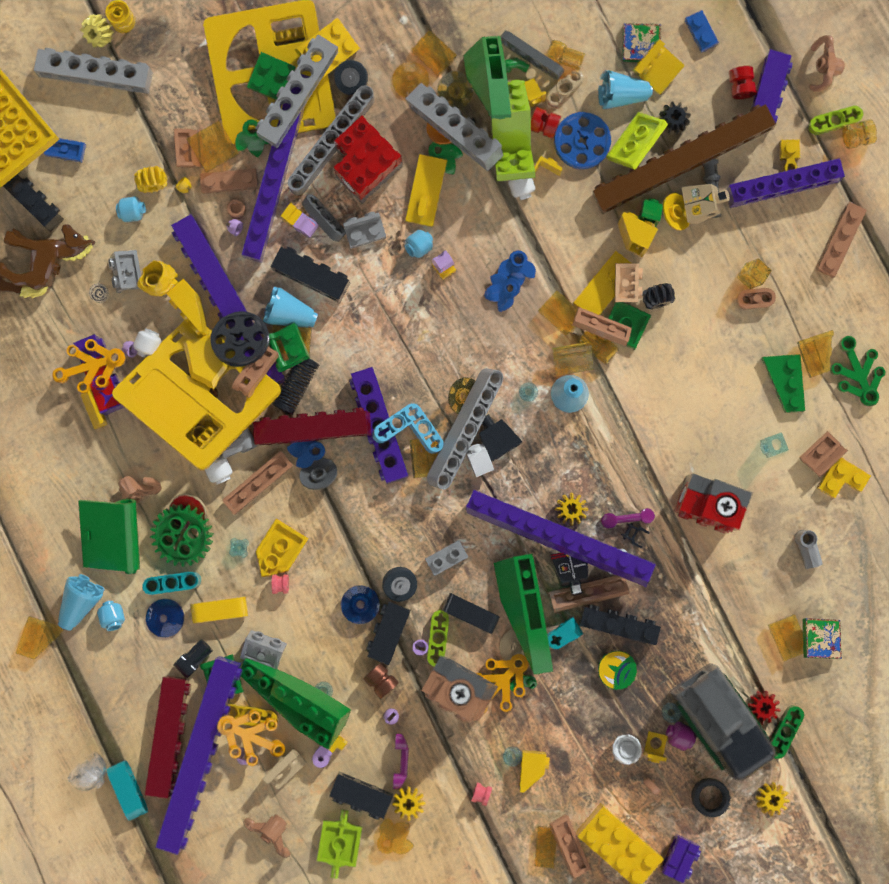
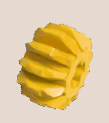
M144 167L137 170L134 174L135 185L140 192H158L167 186V176L161 167Z
M573 493L569 494L568 500L564 494L562 496L564 502L557 500V503L562 506L555 508V511L562 512L557 515V518L564 516L563 524L569 519L570 526H573L574 519L577 524H580L581 520L578 516L585 519L586 515L581 512L588 511L587 507L582 508L581 506L586 503V500L579 502L581 495H577L574 499ZM572 504H573V505L575 506V507H574V509L576 510V513H575V514H574V512H572L571 514L568 513V512H569V509L567 508L568 505H569V506H572Z
M771 782L770 787L767 783H764V790L761 788L757 789L761 795H755V799L760 800L756 806L758 808L762 807L761 812L764 814L768 812L771 817H773L774 812L777 815H781L780 809L782 808L786 811L787 807L784 806V803H789L790 801L784 798L788 795V792L782 791L783 786L780 784L776 787L775 782ZM772 795L775 797V798H773V801H774L773 803L770 802V800H771V797H770V796H772Z
M407 786L406 793L403 788H400L401 795H394V798L398 801L392 802V806H398L394 813L402 812L400 819L407 815V820L411 821L412 814L417 819L419 817L417 812H424V809L420 806L426 805V801L420 800L424 797L423 793L416 795L418 788L410 792V786ZM407 799H411V803L414 802L410 808L407 807V804L404 805Z

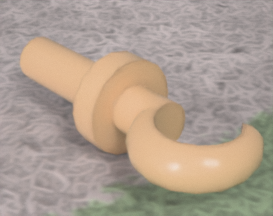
M401 225L400 236L397 238V240H400L399 245H401V250H398L399 254L405 251L406 225Z

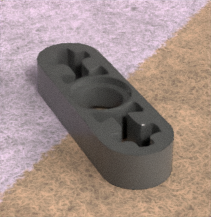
M311 194L307 195L302 201L303 208L329 238L339 242L346 234L345 229L317 197Z

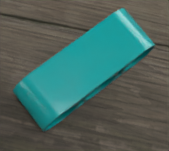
M196 572L149 577L144 580L142 588L148 595L198 588L202 579ZM190 575H193L196 579L193 586L187 583V578ZM170 578L176 580V586L173 589L168 586ZM151 581H155L157 583V588L155 591H151L149 589V583Z
M124 760L107 768L108 778L127 820L131 821L148 813L146 801L129 763Z

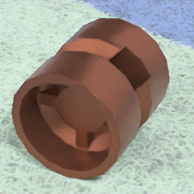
M382 662L363 678L369 687H375L374 692L380 700L399 684V681L394 676L387 675L388 669Z

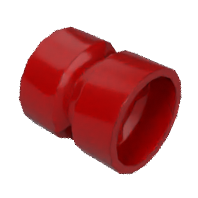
M739 66L729 71L730 83L733 84L731 86L733 99L742 100L756 95V85L752 81L754 79L752 66Z
M536 107L531 119V131L537 134L542 132L543 136L553 139L561 116L555 113L547 114V110Z

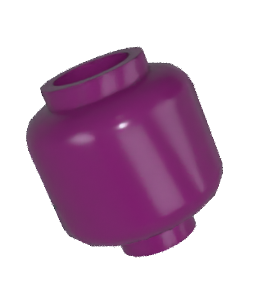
M675 722L673 725H669L666 730L668 744L681 751L691 749L695 744V733L690 726L682 722Z

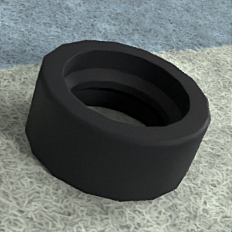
M701 779L692 789V803L697 811L706 817L714 818L721 816L730 806L731 797L729 790L717 779ZM707 786H715L722 793V802L715 809H707L700 803V793Z

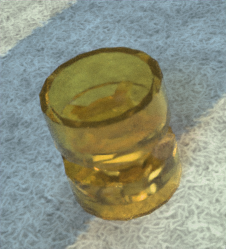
M872 119L860 121L858 124L850 123L843 126V141L847 149L856 148L861 144L864 146L874 144L877 141V129Z

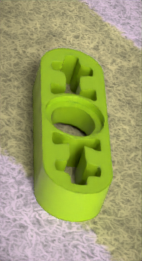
M850 106L815 116L809 122L808 129L812 134L820 135L855 125L863 118V110L859 106ZM852 111L853 114L858 115L855 119L854 117H849L845 120V117L849 116ZM832 116L840 118L841 122L839 125H834L831 122ZM816 121L818 124H822L826 121V124L822 125L820 129L818 127H814Z
M442 610L434 612L431 620L427 660L434 667L436 663H434L430 656L435 654V649H431V645L435 647L443 646V651L439 649V656L445 657L449 616ZM439 613H442L443 617L446 618V621H442L441 628L446 627L445 631L440 629L433 630V626L438 627V621L435 620V617L439 616ZM435 633L443 634L444 640L442 643L436 644L433 641L432 637Z

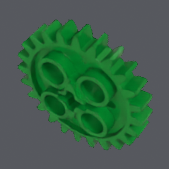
M182 504L177 509L172 505L170 510L164 509L163 513L157 515L158 519L153 521L156 526H153L150 530L155 533L150 538L155 539V541L151 545L158 546L155 553L161 551L160 558L162 559L166 556V563L174 560V566L179 562L182 567L186 565V562L191 566L194 561L198 563L201 560L200 557L204 558L206 556L205 552L210 551L211 548L208 545H211L213 541L208 538L212 537L214 533L208 532V530L212 528V525H206L209 519H202L203 512L199 515L196 514L197 508L190 511V505H187L185 509H183ZM174 519H178L181 522V526L175 525ZM187 521H190L188 528L183 534V539L177 546V550H174V546L181 536L180 533L186 527ZM191 528L198 531V536L192 534ZM165 536H170L173 539V543L168 542ZM182 545H187L190 548V552L185 551Z

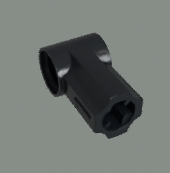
M201 639L173 665L187 679L199 668V664L213 650Z

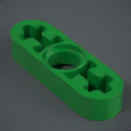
M792 705L785 710L770 739V742L775 747L780 743V741L776 740L777 737L786 741L785 744H780L779 749H781V752H776L775 759H781L786 755L804 719V711L798 706ZM797 710V714L799 715V717L793 718L791 722L795 724V726L793 727L792 725L785 723L786 720L790 722L792 719V715H790V712H795ZM783 727H789L791 730V734L786 738L782 737L780 733Z

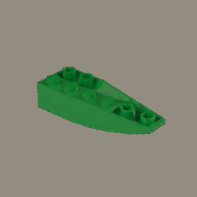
M501 36L481 37L463 55L466 78L491 119L511 118L508 80Z
M533 554L515 556L493 563L501 604L533 674L553 672Z
M247 658L244 659L241 667V677L297 731L329 750L345 727L351 709L321 690L290 674Z

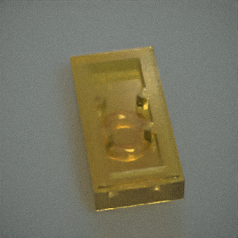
M538 826L534 866L554 868L556 854L555 837L550 827Z

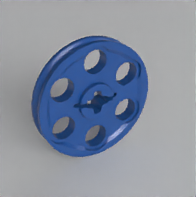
M588 112L571 114L559 124L554 138L555 150L559 158L572 168H593L600 164L609 152L611 146L610 130L607 124L595 114ZM581 118H586L589 121V125L581 127L578 121ZM569 126L572 129V133L565 135L562 133V128ZM601 128L605 134L602 137H597L594 134V130ZM580 137L587 139L586 146L582 142L579 143ZM564 144L569 145L571 152L563 153L561 146ZM600 146L603 148L604 153L602 155H595L593 148ZM578 155H585L587 161L583 164L577 162L576 157Z

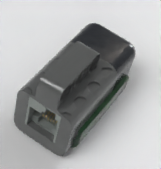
M707 664L670 691L677 701L675 706L719 770H724L733 779L742 781L774 759L776 751L769 740V736L726 674L717 665Z

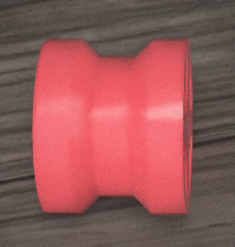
M272 575V594H277L278 592L289 593V575Z
M477 782L471 801H478L482 805L487 806L492 787H484L481 783Z

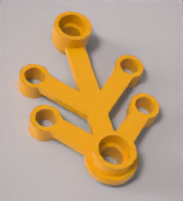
M88 339L85 342V348L105 356L104 358L95 359L80 351L77 346L69 345L66 349L67 354L87 363L68 369L56 368L52 373L54 381L63 384L69 380L70 376L88 371L84 380L77 385V390L85 394L90 391V385L99 368L107 365L103 375L96 378V385L105 388L108 386V380L114 369L121 367L125 362L126 357L122 350L118 348L108 350L98 345L95 340ZM94 342V347L90 349L89 343ZM72 348L76 349V352L74 354L70 353V350ZM117 354L118 359L116 361H113V355ZM58 372L63 373L61 378H57ZM104 378L105 383L103 385H100V379ZM86 384V390L82 391L81 386Z
M516 654L510 660L496 661L491 658L486 661L485 666L490 671H494L497 668H509L505 674L482 675L481 673H476L498 686L492 699L502 689L500 708L504 712L512 710L510 679L514 675L516 676V687L513 690L514 695L522 698L526 694L523 673L528 669L529 663L522 654ZM521 660L522 666L516 667V661ZM490 661H494L495 666L493 668H489L488 666ZM518 688L523 689V693L521 695H517L516 690ZM505 702H508L510 705L507 710L503 708Z
M251 710L248 714L237 718L226 715L221 717L217 723L218 731L222 735H226L229 746L228 753L232 758H238L241 755V749L236 745L234 734L241 736L246 754L245 761L249 766H255L258 763V757L253 752L251 742L268 749L274 757H280L285 752V746L280 740H273L271 742L256 735V733L264 730L274 731L277 728L275 719L268 718L262 723L245 729L239 727V725L249 721L252 723L259 722L261 715L257 710ZM256 713L257 717L251 719V716ZM273 721V726L268 727L269 722ZM227 723H231L230 728H224ZM281 747V750L276 753L275 749ZM234 749H238L236 754H232ZM250 757H255L253 762H249Z

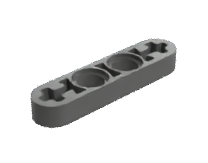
M505 30L502 33L501 41L505 47L556 80L561 77L564 69L558 63L511 32Z

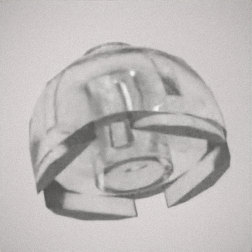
M95 751L86 757L87 760L85 762L79 763L68 776V781L78 790L90 791L93 788L99 789L105 783L104 777L107 774V765L104 759Z

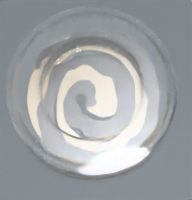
M97 283L89 289V296L94 302L103 303L109 298V290L105 285Z

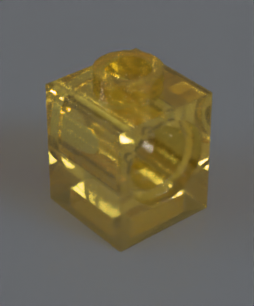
M757 258L745 263L737 278L746 287L753 289L763 285L772 270Z

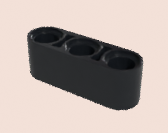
M449 593L442 608V611L490 634H493L500 619V616L452 593Z

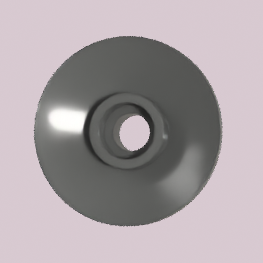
M322 458L316 460L311 466L301 469L300 481L304 487L311 490L326 488L336 479L337 467L330 459Z

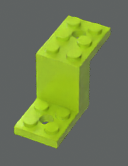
M512 80L508 82L511 118L491 119L492 140L495 138L500 142L504 155L495 164L497 181L535 178V167L531 152V115L524 80Z

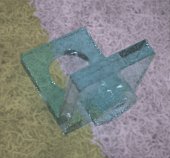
M782 433L760 440L761 451L767 458L789 450ZM772 440H780L782 445L779 450H774Z

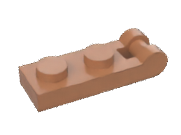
M268 347L259 360L244 367L233 382L232 389L242 391L243 395L250 398L257 385L279 357L278 352ZM245 380L250 381L247 385L244 384Z

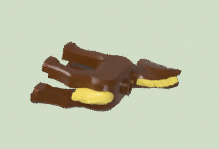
M64 224L61 229L64 241L28 239L14 228L12 232L6 231L3 240L6 245L32 252L29 272L23 274L11 272L6 264L0 262V277H2L0 278V292H13L24 298L42 296L52 286L55 275L59 274L61 268L60 260H81L82 257H86V254H89L95 241L88 239L87 235L82 236L69 224Z

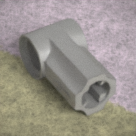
M247 428L220 457L224 459L239 452L245 453L257 447L250 429Z
M810 530L798 531L795 535V542L799 545L805 569L823 565L817 546L816 533ZM807 533L809 536V541L805 544L803 542V536Z

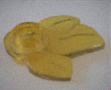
M389 818L384 820L379 828L380 837L377 841L379 851L384 854L395 852L400 855L409 852L414 847L413 843L406 839L410 830V824L399 822L394 825ZM389 840L391 845L386 847L383 842Z

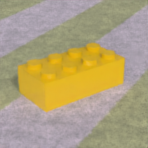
M601 802L575 832L578 838L631 884H643L664 860L656 850Z

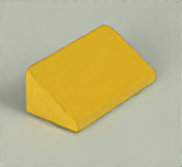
M90 388L88 393L81 394V398L93 428L98 429L106 426L107 420L105 415L100 414Z

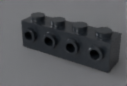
M20 171L3 187L47 230L52 232L64 220L58 214L61 210L53 203L49 205L45 201L47 197L40 190L36 192L32 188L34 184L27 177L23 179L19 175Z
M280 247L270 266L273 271L341 303L350 285L347 275L339 271L336 274L330 271L331 268L323 263L318 265L314 263V259L307 255L302 257L296 254L297 251L291 247Z
M591 604L588 605V608H582L579 626L657 646L661 626L656 625L657 621L645 619V622L637 621V616L626 614V617L618 616V611L607 609V613L599 611L600 607Z

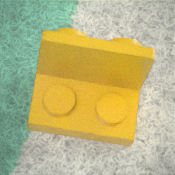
M660 39L653 44L632 70L642 80L649 82L650 86L658 94H662L685 66L664 47L665 43Z

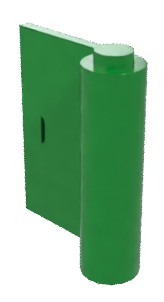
M123 499L115 503L79 500L83 567L124 571L125 574L136 573L140 569L136 500Z

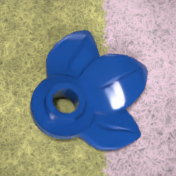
M517 250L510 254L509 259L501 262L498 273L504 274L509 279L517 280L521 286L526 277L535 278L536 269L534 264L528 261L527 255L523 251ZM515 258H521L522 262L516 263L514 261Z
M494 274L490 276L493 285L486 289L484 297L489 301H497L498 311L501 312L513 305L514 297L520 292V284L515 279H508L504 274ZM510 284L513 286V290L511 292L508 291V286Z
M318 441L296 442L287 447L289 453L298 458L296 467L307 468L314 461L322 459L325 455V447ZM314 448H319L318 454L312 453Z

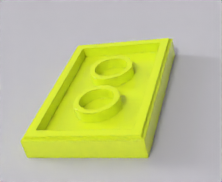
M638 112L607 154V159L636 170L667 127V122Z

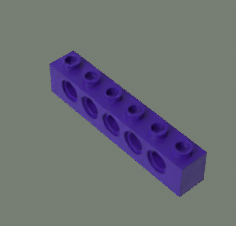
M840 158L730 184L726 189L730 198L728 201L729 207L734 208L838 183L845 177Z
M370 367L351 373L352 379L349 382L352 391L356 390L358 397H355L358 408H364V411H367L369 404L374 403L377 405L376 412L370 413L372 434L374 430L373 424L377 421L384 422L389 418L374 369ZM365 385L372 388L368 395L361 393V389ZM387 427L383 431H379L378 436L384 437V434L390 429ZM372 435L367 436L369 444H374L376 450L372 452L375 462H380L382 468L378 470L381 480H385L389 484L408 478L409 476L396 436L388 440L389 447L387 449L379 448V443L373 439ZM389 457L395 459V465L391 468L386 467L384 464L385 460Z

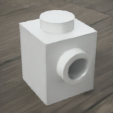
M483 443L472 445L467 452V457L476 477L493 471V465Z

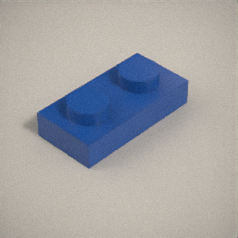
M703 10L685 18L684 21L701 53L718 45L719 41Z
M59 138L55 144L44 152V155L83 163L86 144L84 142Z

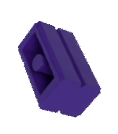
M675 834L660 871L681 883H684L685 879L689 880L693 871L691 866L694 861L699 859L701 854L700 846L681 835Z

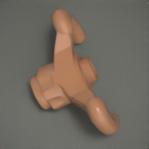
M824 35L818 38L810 47L812 51H816L825 43L824 55L818 58L816 62L817 71L823 74V82L820 85L811 84L809 89L813 92H821L827 89L832 83L833 76L841 75L845 68L844 61L835 56L834 39L831 35Z
M126 476L118 482V486L122 494V500L133 499L136 500L137 504L146 495L158 494L162 490L161 483L155 478L144 477L142 482L150 485L138 484L135 478Z
M275 814L266 823H255L250 818L243 820V825L246 829L261 833L260 838L267 844L272 842L278 855L283 858L290 857V850L287 847H283L282 834L286 830L285 826L287 825L284 819Z

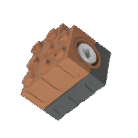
M440 656L421 691L426 693L425 697L429 700L438 702L439 708L446 712H455V717L459 720L473 722L480 721L490 702L489 700L492 699L498 686L454 660Z

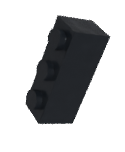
M390 601L388 605H383L380 613L383 618L381 623L377 622L373 633L376 636L374 641L370 640L366 651L369 653L367 657L387 665L390 664L410 614V609Z
M339 772L329 797H332V801L341 805L343 803L349 804L352 810L357 812L363 810L368 812V816L379 820L380 818L384 819L393 798V793Z

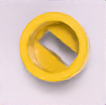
M183 177L176 184L175 188L185 194L189 192L188 189H191L192 186L191 182L186 177Z

